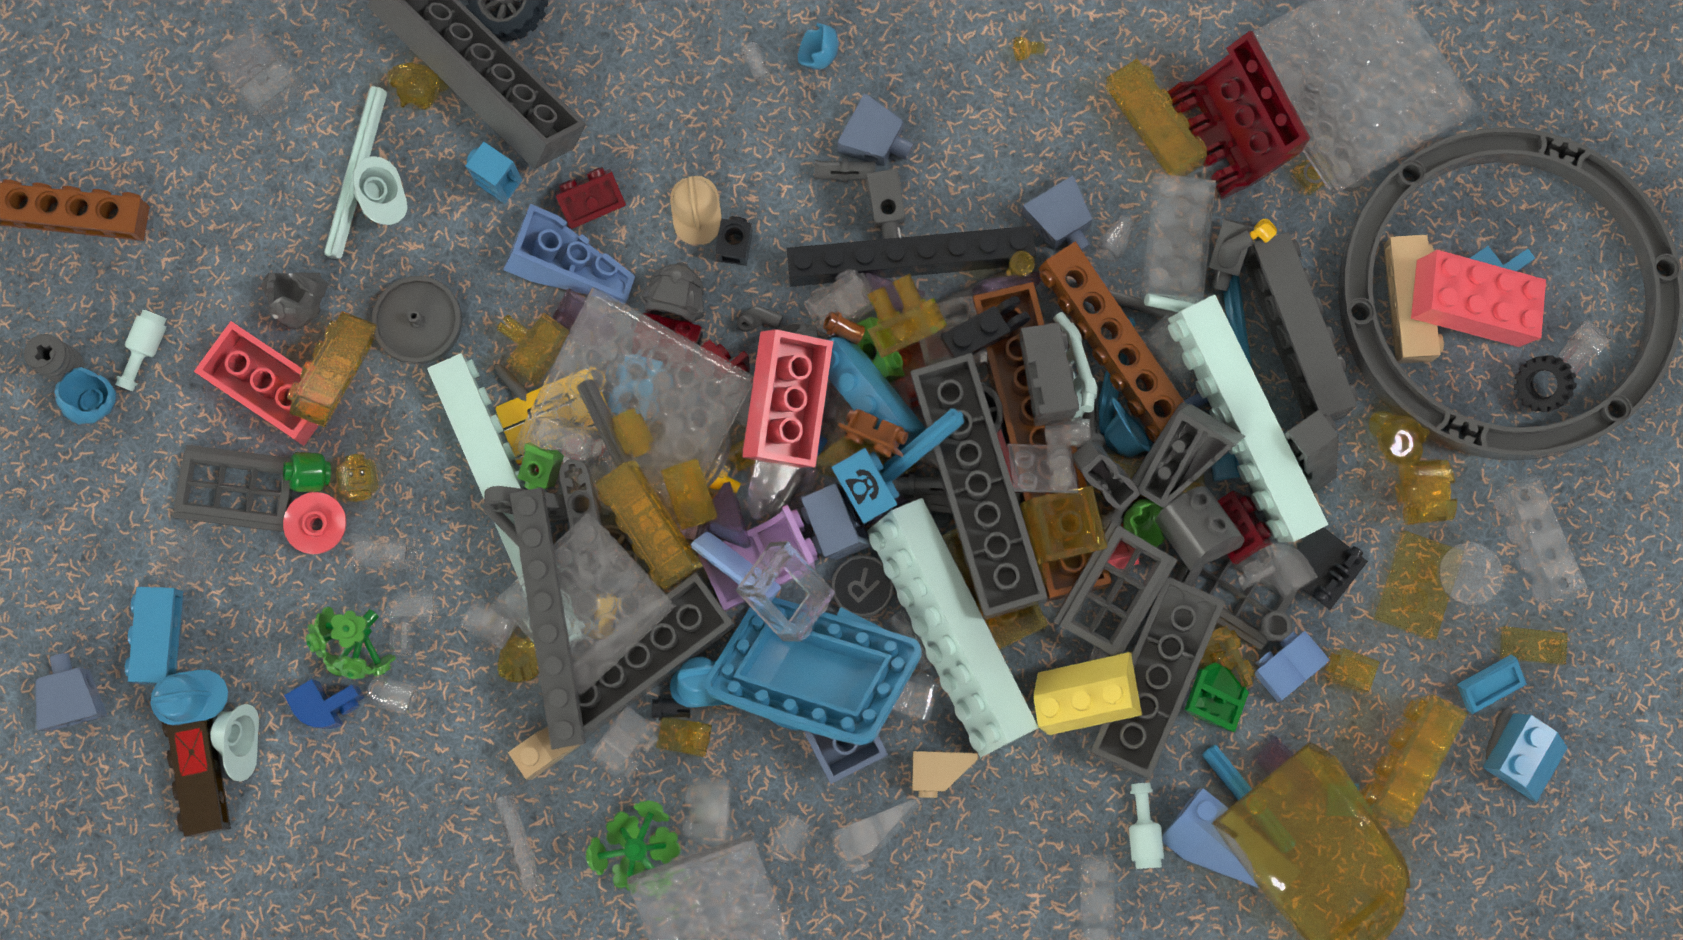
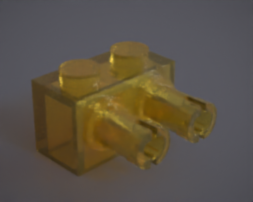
M911 274L892 282L904 306L901 313L895 310L885 286L867 294V298H869L879 319L876 321L877 325L867 330L881 358L924 339L947 326L934 297L927 301L925 298L921 299Z

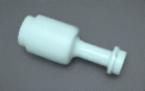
M144 309L140 316H136L125 342L126 348L131 351V356L123 375L116 377L115 385L134 391L135 386L138 385L134 380L145 357H154L167 328L164 326L166 318Z
M1150 783L1131 784L1132 791H1130V794H1135L1137 822L1129 827L1132 861H1135L1136 869L1162 867L1161 859H1164L1161 825L1154 823L1150 818L1148 794L1152 793L1153 789H1151Z

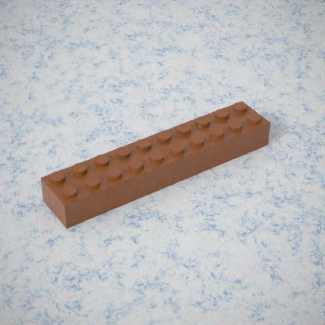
M1030 282L974 295L971 308L973 316H976L993 306L997 307L1001 302L1011 297L1017 296L1021 302L1020 305L1003 315L1002 318L1007 323L1011 318L1023 312H1028L1031 317L1028 323L1011 332L1010 336L982 351L992 389L999 395L1003 404L1004 421L1002 429L1019 480L1020 499L1036 562L1047 594V602L1067 597L1100 541V535L1085 477L1072 458V455L1077 451L1070 421L1036 427L1034 425L1019 334L1021 328L1044 325L1034 283ZM1103 569L1091 591L1108 588L1111 585L1112 581L1109 571Z

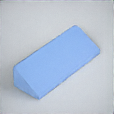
M705 532L691 543V548L763 604L769 605L781 590V586L711 532Z

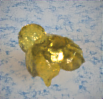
M413 62L398 64L387 72L386 79L391 87L396 88V94L400 99V106L402 108L411 103L422 110H428L434 105L439 94L449 88L432 69L421 64H414Z
M1387 411L1373 413L1368 421L1370 433L1377 437L1378 445L1385 456V460L1397 467L1414 468L1420 462L1424 450L1422 443L1426 441L1430 431L1423 428L1411 416H1394Z

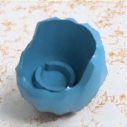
M82 367L74 368L71 372H67L55 386V402L62 411L63 416L78 425L85 423L93 424L103 420L105 416L111 413L116 403V391L105 377Z

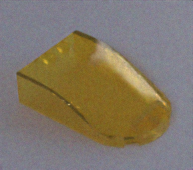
M1308 742L1212 822V825L1243 868L1304 940H1385L1395 930L1405 913L1406 906L1403 904L1406 889L1410 888V876L1403 855L1336 756L1312 742Z

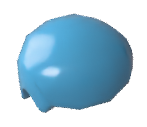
M817 23L818 30H807L804 34L798 51V63L807 68L820 70L828 67L836 58L839 40L835 29L826 24Z

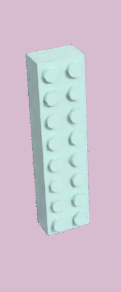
M1216 295L1204 299L1168 318L1170 322L1168 325L1169 333L1175 342H1180L1184 351L1182 353L1183 361L1189 370L1193 369L1198 379L1195 382L1198 392L1203 398L1207 397L1212 407L1209 410L1210 415L1245 435L1229 453L1231 455L1235 454L1240 464L1237 466L1238 473L1245 483L1249 482L1253 491V494H1251L1252 501L1259 511H1263L1267 519L1265 523L1272 533L1271 538L1277 539L1279 543L1295 542L1329 525Z
M923 498L891 510L867 530L870 544L877 551L883 563L884 572L891 579L897 591L898 600L905 607L911 619L912 628L920 637L926 649V656L934 665L940 677L941 686L948 693L954 705L955 714L963 723L969 735L971 746L981 758L1038 729V725Z

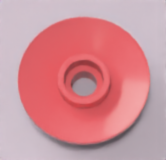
M311 492L301 495L289 505L283 519L284 534L288 542L295 549L303 553H325L334 548L341 541L345 533L346 515L344 509L336 499L325 493ZM320 519L323 523L321 529L314 530L312 527L313 522Z

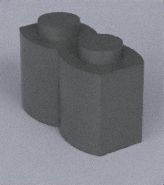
M1088 440L1072 455L1075 465L1088 483L1099 489L1113 507L1124 510L1139 496V491L1131 478L1120 465L1111 460L1099 444Z

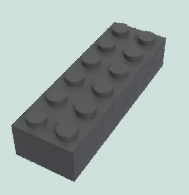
M1289 232L1274 236L1267 243L1263 240L1256 242L1246 254L1244 265L1303 417L1306 419L1320 410L1323 415L1327 414L1333 421L1342 419L1357 406L1358 395L1354 385L1348 383L1344 373L1346 372L1345 361L1341 354L1337 355L1333 345L1335 343L1333 330L1329 325L1326 326L1322 317L1324 313L1322 302L1319 297H1314L1311 289L1312 278L1307 268L1303 269L1301 264L1299 244L1295 239L1292 240Z
M694 573L573 663L585 739L678 671L687 660L698 656L736 628L697 573Z

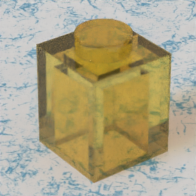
M1346 648L1337 650L1336 654H1330V661L1325 667V670L1329 672L1328 681L1362 694L1370 691L1380 663L1379 661Z

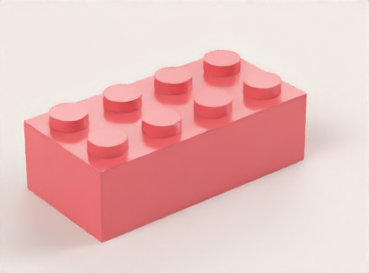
M1436 250L1417 260L1411 319L1521 347L1541 339L1546 279Z
M230 321L194 370L203 379L303 446H305L330 411L328 409L331 408L338 396V393L335 391L333 396L317 388L313 392L318 394L313 396L311 394L312 389L318 384H325L314 377L303 399H300L313 375L232 321ZM322 392L328 396H333V398L329 401H323L319 398V394Z
M777 329L760 332L742 458L798 468L816 467L833 341Z

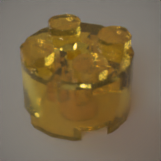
M1431 459L1399 463L1401 483L1395 485L1397 502H1403L1404 523L1406 525L1453 520L1457 510V499H1451L1450 484L1456 482L1448 460Z

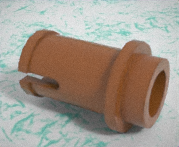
M839 311L836 313L829 312L823 323V329L827 330L828 335L836 334L853 342L855 345L861 341L865 332L863 325L842 317V313Z

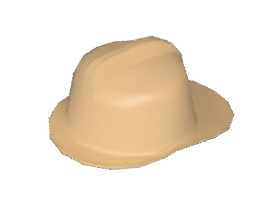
M689 176L675 184L670 199L676 234L682 241L688 244L704 245L710 243L717 237L721 222L719 195L716 186L709 179L702 176Z

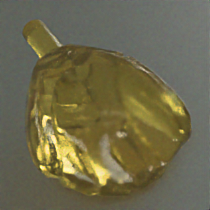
M506 622L504 625L508 639L502 644L497 672L500 677L505 678L509 682L523 683L535 678L539 674L535 645L525 638L515 637L512 622Z

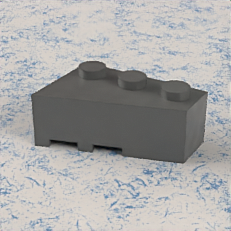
M1192 404L1179 411L1138 487L1139 494L1164 508L1238 444L1245 435Z

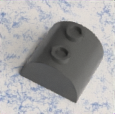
M1205 486L1191 489L1174 499L1159 513L1155 520L1190 571L1241 548L1244 543V537Z

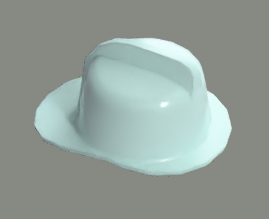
M371 156L360 161L353 172L354 194L363 213L369 219L379 224L392 225L398 223L405 217L407 200L397 169L391 162L382 157Z
M248 704L240 705L233 711H221L213 723L210 736L213 747L223 757V764L227 775L232 780L239 782L248 779L252 775L257 763L259 716L257 710Z

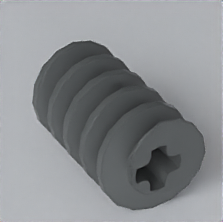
M39 334L31 338L26 344L24 359L27 365L56 384L61 381L67 372H71L74 368H84V360L81 354L53 335Z

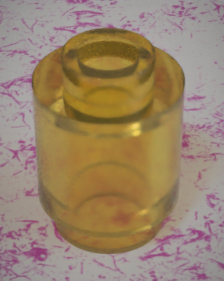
M635 408L624 411L612 418L615 425L613 430L626 455L633 454L634 458L652 450L650 444L654 442V439L642 415L637 414Z

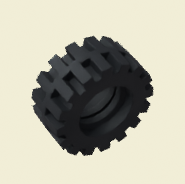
M1553 355L1538 356L1526 361L1525 364L1520 366V371L1515 374L1514 378L1517 380L1516 384H1514V390L1518 391L1516 395L1518 400L1522 399V405L1530 407L1535 412H1549L1565 406L1568 400L1574 396L1573 390L1577 387V383H1574V378H1576L1575 372L1572 373L1570 370L1572 368L1571 365L1564 363V359L1556 358ZM1544 370L1551 372L1557 380L1556 391L1548 397L1539 395L1533 385L1535 375Z

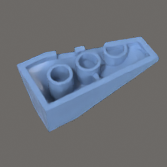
M530 204L503 270L534 283L625 304L635 276L608 254H601L589 244L590 240L583 234L578 236L566 226L567 222L560 216Z
M1204 788L1196 790L1162 834L1163 843L1183 860L1278 896H1282L1300 872L1299 869Z

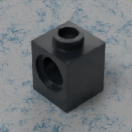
M731 216L729 219L721 218L715 250L717 262L747 266L753 234L752 223L747 222L745 218ZM738 234L743 239L739 244L731 245L727 243L728 237Z

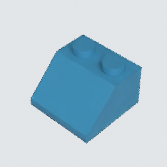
M1513 713L1482 768L1527 798L1537 802L1568 747L1557 731L1533 715Z

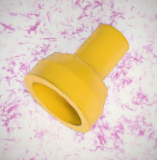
M718 465L707 487L713 490H720L723 487L736 494L741 483L728 477V471Z

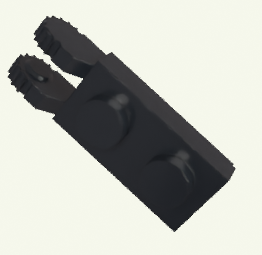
M1014 296L1001 302L997 307L993 306L941 334L940 339L952 358L970 353L973 356L1010 336L1011 332L1028 323L1031 317L1028 312H1023L1011 318L1007 323L1004 321L1002 316L1016 309L1021 303L1018 297Z

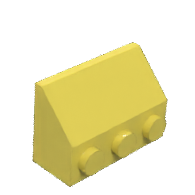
M1130 652L1037 673L1033 695L1038 728L1048 735L1142 715Z

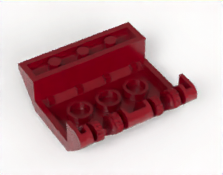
M1248 31L1226 48L1229 55L1195 80L1179 82L1166 93L1172 106L1178 104L1174 108L1177 115L1184 114L1199 106L1202 113L1188 119L1182 126L1185 131L1192 130L1188 133V137L1198 156L1201 158L1208 155L1202 160L1204 167L1213 166L1225 158L1228 160L1230 166L1216 171L1210 177L1213 184L1222 181L1216 186L1221 199L1256 184L1302 153L1311 139L1253 31Z

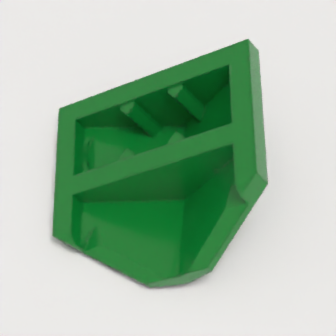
M1213 662L1198 670L1184 710L1197 719L1235 732L1249 692L1239 683L1230 669Z

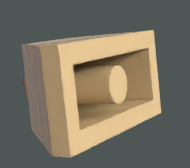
M548 727L530 736L509 751L508 754L525 779L533 780L580 745L551 750Z
M913 751L912 791H918V797L938 798V792L946 791L978 760V753Z

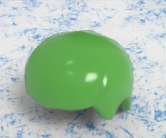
M1139 499L1126 512L1123 528L1157 547L1165 541L1161 529L1155 522L1157 516L1164 508L1149 499Z

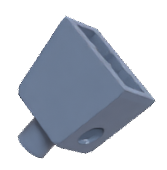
M864 93L837 145L838 152L867 162L875 161V164L885 166L891 153L907 160L913 150L914 143L900 137L904 128L903 120Z
M1073 175L1023 205L1022 216L1053 249L1066 242L1070 245L1075 241L1082 252L1091 246L1083 232L1090 228L1092 217Z
M69 653L51 656L50 663L53 674L37 678L35 682L37 730L50 732L107 717L106 709L90 670L81 667L72 669Z

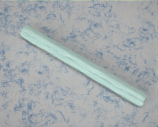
M372 86L369 88L324 254L332 259L342 258L357 204L354 194L353 172L360 161L370 157L387 92L379 87Z

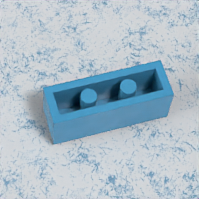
M136 587V595H133L131 599V611L134 613L133 626H130L128 630V643L131 645L130 657L125 662V674L128 676V682L156 685L162 678L176 673L183 591L176 588Z

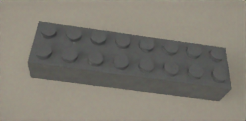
M369 0L367 7L533 169L575 148L586 123L459 0Z
M972 353L910 371L926 429L950 409H956L958 412L961 411L964 415L962 417L964 424L934 447L933 452L984 620L1046 602L1047 594Z

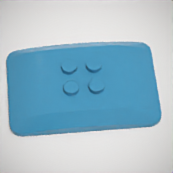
M776 597L769 605H765L757 599L750 606L705 680V689L709 696L767 719L832 739L864 745L872 742L878 736L918 664L922 651L918 641L911 637Z

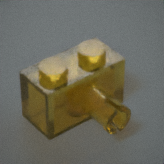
M543 313L529 330L508 314L503 318L505 324L501 321L498 324L497 331L518 345L506 362L512 370L534 386H537L572 341L573 337L567 328L546 313Z

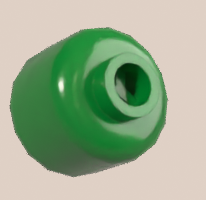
M295 452L290 462H284L283 480L289 481L290 489L295 492H321L324 486H328L330 483L331 463L326 461L325 457L320 453Z

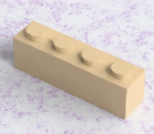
M1428 235L1390 237L1383 246L1395 359L1399 364L1433 362L1441 355L1440 352L1444 348L1443 336L1438 334V326L1411 319L1416 263L1418 259L1434 252L1433 246L1428 244Z

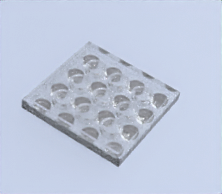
M587 512L553 545L579 694H584L676 607L670 598L590 512ZM522 574L495 601L534 643Z
M752 833L627 877L628 887L650 940H790Z

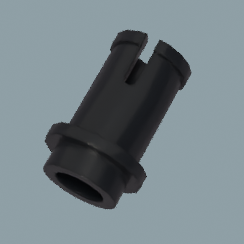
M658 696V699H652V718H659V721H662V718H690V707L680 705L674 699H662V696Z

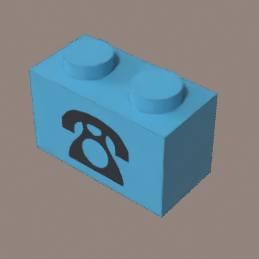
M865 448L832 467L864 524L897 506L895 498L900 496L892 481L884 482L879 470L884 467L876 453L868 454Z

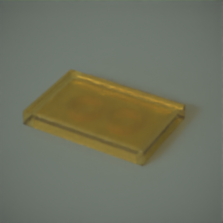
M1403 530L1374 620L1433 641L1436 640L1464 551Z

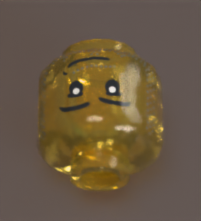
M363 454L348 455L345 457V462L340 463L336 467L338 492L342 496L347 497V501L359 502L372 498V494L378 490L377 466L372 460L365 459Z

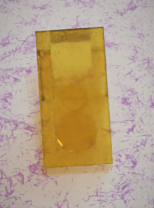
M662 718L656 748L697 757H706L712 725L674 718Z

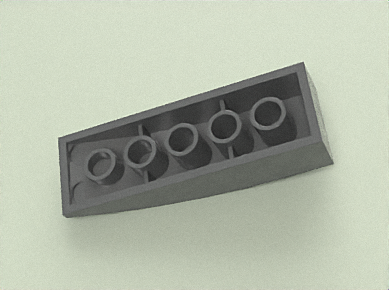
M1167 577L1158 593L1132 654L1142 715L1102 724L1091 749V756L1150 781L1225 605V600Z

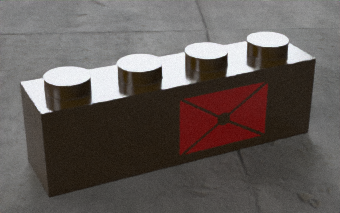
M213 718L180 725H168L162 722L163 733L165 737H168L170 750L167 751V761L169 767L174 770L175 781L172 782V792L175 800H178L180 813L177 814V824L184 837H196L231 829L219 752L213 747L210 739L214 723Z

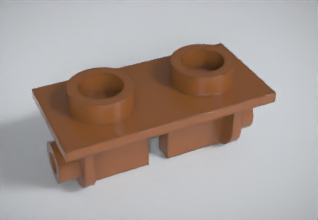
M860 409L848 412L846 421L849 423L847 426L841 423L838 424L847 433L845 438L861 446L864 441L874 445L872 448L874 451L886 457H890L892 453L900 457L904 455L897 449L899 444L903 445L908 438V433L904 432V428L882 420L878 430L874 428L879 418Z

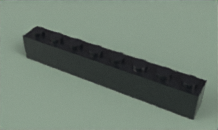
M1033 226L787 248L790 287L839 283L841 280L851 282L1006 268L1017 264L1029 266L1034 264L1036 257Z

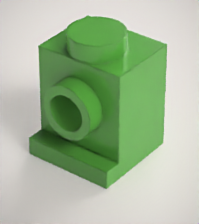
M539 440L526 443L524 446L526 451L517 478L525 481L524 487L529 490L536 488L547 489L555 486L566 451ZM536 465L539 468V473L535 472Z

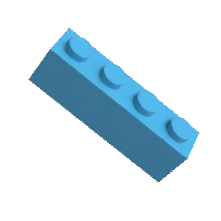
M831 337L829 341H833L828 379L854 411L860 409L879 418L874 429L878 430L882 420L903 427L904 432L908 433V438L903 445L899 444L897 448L902 450L919 436L926 427L858 345L844 338Z

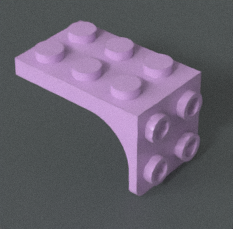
M788 504L783 506L782 511L770 520L724 541L726 545L780 586L816 569L814 561L818 560L817 551L810 537L804 540L801 534L805 531L802 519L797 509L791 511ZM698 554L724 611H728L755 598Z

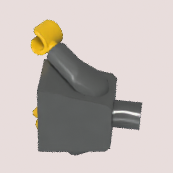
M1224 218L1209 264V268L1214 269L1210 287L1227 291L1232 275L1239 276L1248 247L1255 244V239L1258 236L1267 243L1276 235L1277 229L1269 219H1262L1255 226Z

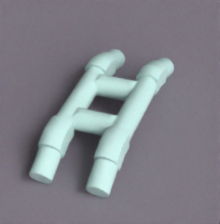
M1060 312L1053 320L1059 323L1061 332H1066L1068 345H1070V348L1065 350L1067 360L1072 365L1075 362L1078 371L1076 377L1073 371L1074 380L1072 382L1078 396L1079 411L1076 412L1070 424L1072 428H1080L1084 412L1088 413L1094 410L1097 384L1095 378L1092 377L1079 329L1074 323L1070 322L1064 312Z

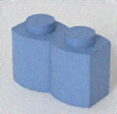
M1293 631L1279 643L1283 647L1279 652L1273 655L1269 651L1255 662L1259 668L1253 674L1277 702L1287 697L1330 661L1306 631L1299 635Z

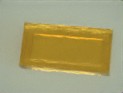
M1503 626L1501 628L1500 659L1513 655L1518 661L1566 665L1568 633Z

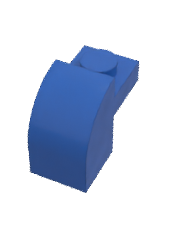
M314 679L307 681L284 695L294 715L301 722L320 729H333L342 726L343 723L338 713L341 712L342 715H346L359 707L358 701L365 698L360 688L355 685H350L328 698L321 683Z

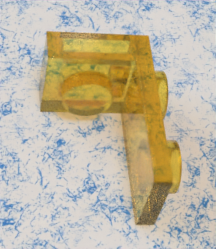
M1227 625L1214 630L1203 656L1221 649L1219 643L1223 641L1243 686L1252 685L1251 677H1254L1255 673L1249 660H1243L1238 648L1241 647V642L1235 630L1229 631Z

